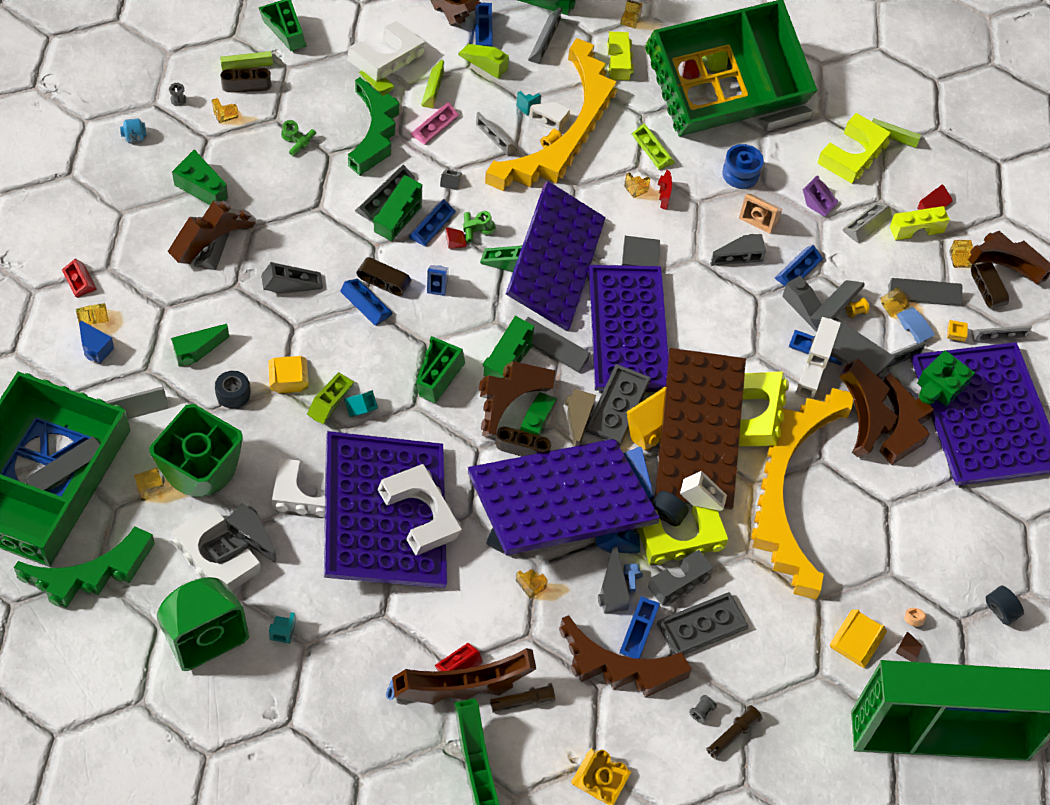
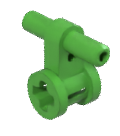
M293 120L285 121L281 131V137L285 141H294L296 143L289 150L292 156L299 150L304 149L316 135V131L311 129L303 136L298 132V124Z
M488 211L479 212L473 220H471L470 212L464 213L463 231L466 233V241L468 243L473 242V232L481 231L482 234L488 235L495 231L496 225Z

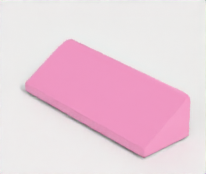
M447 102L410 134L425 145L457 118L459 114Z

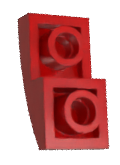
M694 59L684 61L682 77L687 80L699 78L700 72Z
M666 170L664 176L661 175L658 181V186H660V208L665 210L668 208L672 191L670 170Z

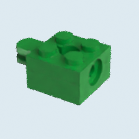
M944 350L922 372L917 382L922 387L919 392V398L923 403L929 405L939 400L947 407L970 384L975 372Z

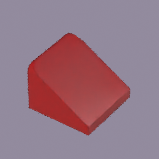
M449 227L446 228V239L449 249L467 246L463 231Z

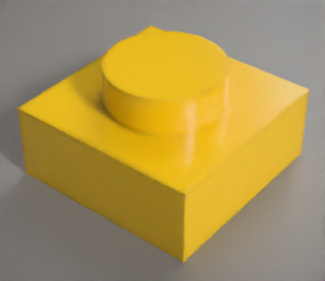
M949 320L947 339L965 342L967 339L968 323Z

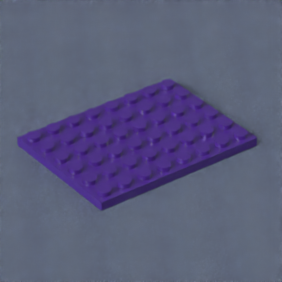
M1017 342L946 350L975 372L970 384L947 407L939 400L931 404L934 409L931 417L955 485L1050 474V424ZM943 351L912 354L911 361L918 380L922 372Z
M327 431L324 578L446 588V544L416 556L406 540L411 529L433 520L431 508L424 501L417 498H406L387 506L377 490L382 479L423 464L426 470L430 471L432 480L440 488L442 497L445 500L444 450L442 443Z
M613 439L553 450L546 454L537 453L468 467V475L506 556L659 524L660 518L617 441Z

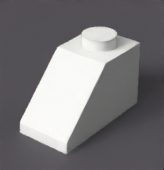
M557 102L536 104L530 107L529 119L550 130L557 129L561 131L569 121L570 109Z
M702 471L685 478L680 492L693 506L719 511L724 510L727 495Z

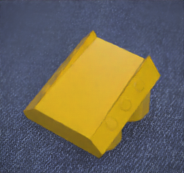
M303 356L276 357L268 361L269 383L272 391L278 393L301 392L309 386L307 358Z
M859 609L851 610L829 646L860 667L865 668L885 637L887 630L884 625H880L862 614Z
M591 748L571 780V784L607 805H614L632 771L622 762L613 761L607 751H596Z

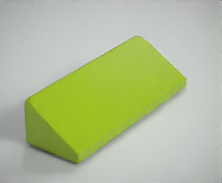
M271 51L220 57L222 71L226 69L273 65Z
M440 60L430 72L421 103L422 107L434 108L444 74V60Z
M873 118V123L891 132L889 139L915 148L917 147L921 134Z
M645 123L631 133L659 170L675 163Z

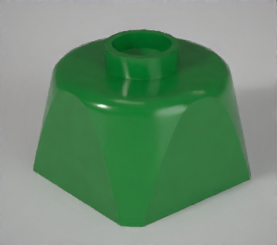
M188 404L182 408L149 446V451L156 465L172 487L189 496H208L222 490L233 478L240 456L243 435L241 430L196 404Z
M204 577L181 585L163 600L157 611L158 623L182 671H190L244 644L250 637L243 606L227 584L219 578Z

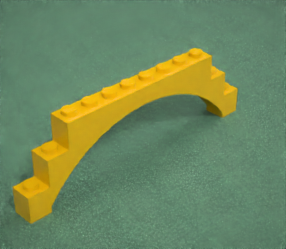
M576 38L569 48L568 60L577 69L584 90L582 110L574 124L557 141L536 153L507 161L497 162L493 160L486 171L485 184L504 191L507 185H511L513 180L531 187L533 182L538 181L539 176L556 184L560 178L565 176L566 168L572 165L575 154H579L582 143L587 142L589 133L594 131L597 120H601L604 109H608L611 98L614 99L618 91L616 89L617 81L605 77L606 63L594 59L593 44Z
M835 388L831 389L829 395L826 394L824 402L807 398L805 404H801L799 412L783 408L784 419L780 423L781 436L778 438L777 445L769 446L767 457H770V461L766 462L764 473L767 476L763 478L760 488L764 491L763 495H759L757 506H760V511H756L754 523H757V527L753 528L750 538L754 540L752 548L772 552L771 562L774 563L772 571L793 576L791 586H794L793 594L816 600L821 592L824 573L818 572L809 562L790 530L784 509L783 483L790 458L811 434L842 417L848 419L853 405V397L850 392Z

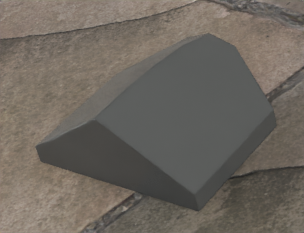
M230 532L203 544L213 563L218 564L240 553L249 546L245 540L232 536Z

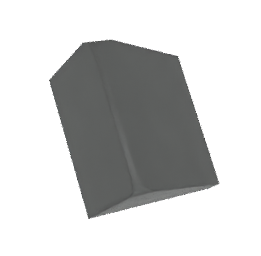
M445 169L441 174L440 186L456 190L462 173Z

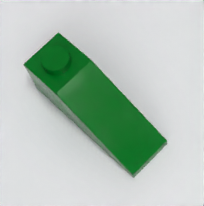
M522 245L485 248L480 263L513 272Z
M227 323L172 337V346L178 366L198 362L228 339L229 330Z
M539 392L528 409L520 430L541 436L557 398Z

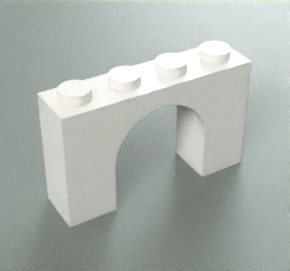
M394 21L384 27L383 41L397 50V52L391 54L379 53L364 42L359 41L349 47L347 61L364 71L375 81H378L404 65L409 64L414 59L421 57L424 53L425 41L399 22Z
M822 317L795 394L814 399L823 370L826 368L840 322Z
M280 458L272 496L273 510L297 512L302 515L316 514L320 517H325V496L309 497L298 488L301 472L300 461Z
M423 464L381 480L377 490L387 506L406 498H417L424 501L432 510L433 520L411 529L406 538L416 556L458 538L462 531L461 524L458 519H455L450 505L445 502L440 488L435 485L430 471L426 470Z
M212 505L172 531V543L178 551L181 549L184 553L185 561L189 565L193 564L196 568L195 573L199 578H219L233 591L261 572L260 562L248 548L229 561L219 564L209 562L201 556L200 552L203 544L226 529L225 519Z

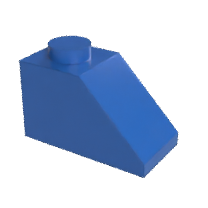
M440 265L429 266L427 271L428 294L445 296L449 267Z
M81 320L79 328L84 356L90 361L94 360L101 364L114 349L112 337Z
M633 530L621 531L596 537V545L609 553H612L613 547L618 548V553H639L640 536Z

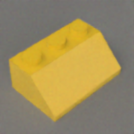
M665 387L626 412L631 441L642 447L645 451L660 442Z

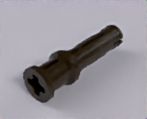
M548 683L547 686L539 688L530 687L529 691L490 699V705L494 713L527 704L537 706L538 703L549 700L555 702L556 699L553 685Z
M749 705L747 711L740 717H736L733 722L734 724L706 748L708 754L716 748V751L710 755L716 759L742 733L750 732V727L763 719L761 713L754 706Z

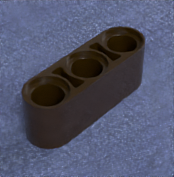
M267 68L226 69L220 74L222 89L225 92L267 91L272 86L271 73Z
M370 257L365 258L356 271L357 276L361 280L396 296H402L412 282L408 274Z
M982 262L972 264L971 275L987 307L993 308L1007 305L1009 303V295L993 263Z
M505 426L497 430L495 445L500 451L521 457L537 453L546 454L551 451V441L546 437Z

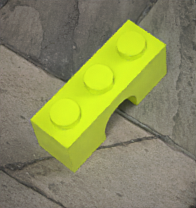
M609 31L607 40L608 55H614L610 56L609 78L612 80H629L630 74H633L634 64L631 63L633 51H630L632 39H629V32Z
M944 206L896 213L893 216L890 229L895 241L912 238L913 234L921 228H925L928 235L941 234L945 232L950 219Z

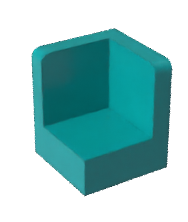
M522 91L517 92L516 106L528 116L530 114V107L541 103V94L537 93L532 96L531 94L525 95Z
M373 390L355 394L344 399L350 417L378 409Z
M291 612L289 618L275 617L274 623L270 624L269 627L270 640L291 643L296 623L295 613Z

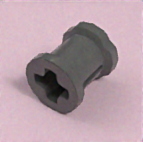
M173 83L169 87L170 100L175 106H181L186 102L183 84Z
M703 695L700 698V702L695 708H691L689 713L693 719L703 724L706 722L708 714L717 708V704L709 696Z

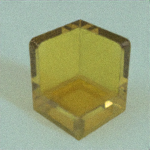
M627 0L620 24L636 29L641 17L643 4Z
M218 98L212 99L213 113L218 123L239 118L236 104L222 106Z
M630 172L626 174L624 187L633 198L648 192L650 178L648 176L642 179L640 176L634 178Z
M972 240L953 241L949 252L954 268H971L972 263L968 261V258L973 248Z
M899 286L880 298L882 306L890 317H894L910 306L909 300Z
M105 303L76 309L78 322L82 320L89 325L109 321Z
M158 468L134 475L142 501L150 499L149 490L163 486Z
M533 569L524 574L521 570L516 573V582L530 599L547 587L548 579L545 575L541 574L538 576Z

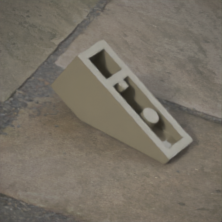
M574 389L572 395H568L565 406H568L567 416L573 446H579L582 442L596 399V395Z

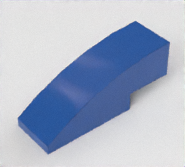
M480 2L481 4L475 6V44L492 47V3Z
M642 596L640 597L620 649V654L640 659L660 603Z

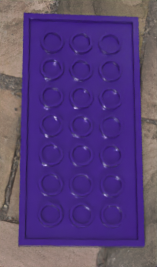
M547 181L541 191L506 295L565 331L570 329L606 217Z
M589 265L595 391H604L615 365L618 364L651 377L646 392H658L666 386L668 365L661 266Z

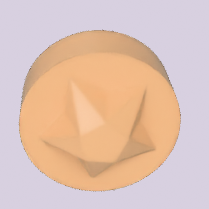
M909 608L905 613L904 619L908 624L920 627L925 623L926 614L921 609Z

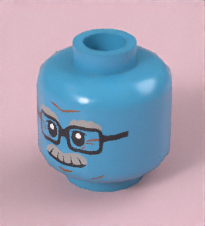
M139 118L124 120L123 126H120L121 137H125V140L129 143L143 141L144 136H147L145 122H142Z

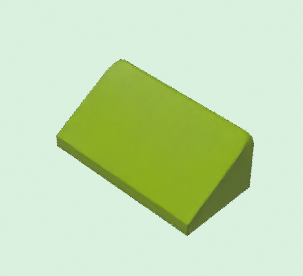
M361 70L359 72L361 77L376 91H379L382 96L395 88L386 77L375 81L364 71Z

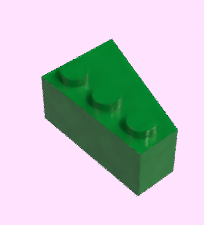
M280 0L258 7L263 22L290 51L307 47L291 0Z
M195 149L172 171L174 186L211 205L212 201H226L228 199L227 184Z
M404 175L380 212L374 217V232L392 242L422 208L423 184Z
M515 315L490 357L485 359L483 363V376L490 375L505 378L503 377V369L506 364L512 361L520 363L532 348L534 325Z
M431 336L416 384L419 397L436 403L464 366L465 358L462 348Z

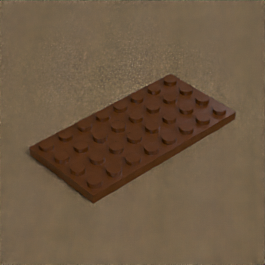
M676 348L669 349L655 497L660 491H667L680 498L684 503L691 504L680 494L683 480L702 471L727 495L724 509H733L746 358Z

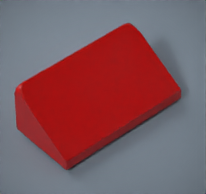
M942 184L919 202L917 209L922 210L942 206L945 208L953 202V199Z
M75 258L62 269L75 297H80L97 289L84 263Z
M466 643L437 663L435 668L438 671L466 669L481 665L483 660L480 652L471 644Z

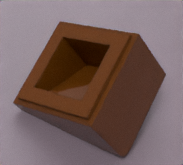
M906 632L895 653L911 662H915L923 646L909 632Z

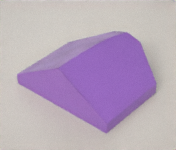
M817 175L802 190L807 207L822 216H826L838 203V200L834 198L831 190Z

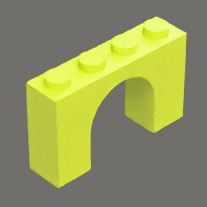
M855 113L847 122L844 134L859 142L865 148V152L859 154L849 153L829 142L821 151L817 164L852 184L856 179L862 177L865 168L869 169L873 159L879 157L882 149L887 148L890 143L889 136L891 132Z
M783 371L745 373L743 400L764 399L769 401L770 404L767 410L759 417L741 419L739 446L777 445L778 438L781 436L780 423L784 419L783 406H786L785 394L786 390L789 389V381L785 378Z
M693 506L691 512L698 529V535L687 541H679L667 535L660 519L659 524L637 528L649 565H661L674 559L679 561L697 550L704 554L711 551L720 552L725 549L728 537L718 510Z

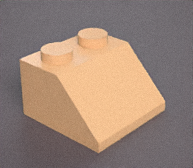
M746 194L739 219L770 234L780 219L782 208L753 194Z

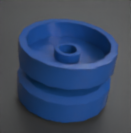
M738 144L732 146L726 154L722 170L726 183L738 189H748L757 184L764 163L763 155L757 148L751 145Z

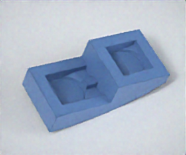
M911 306L896 314L904 329L910 330L917 343L923 342L935 335L929 324L914 307Z

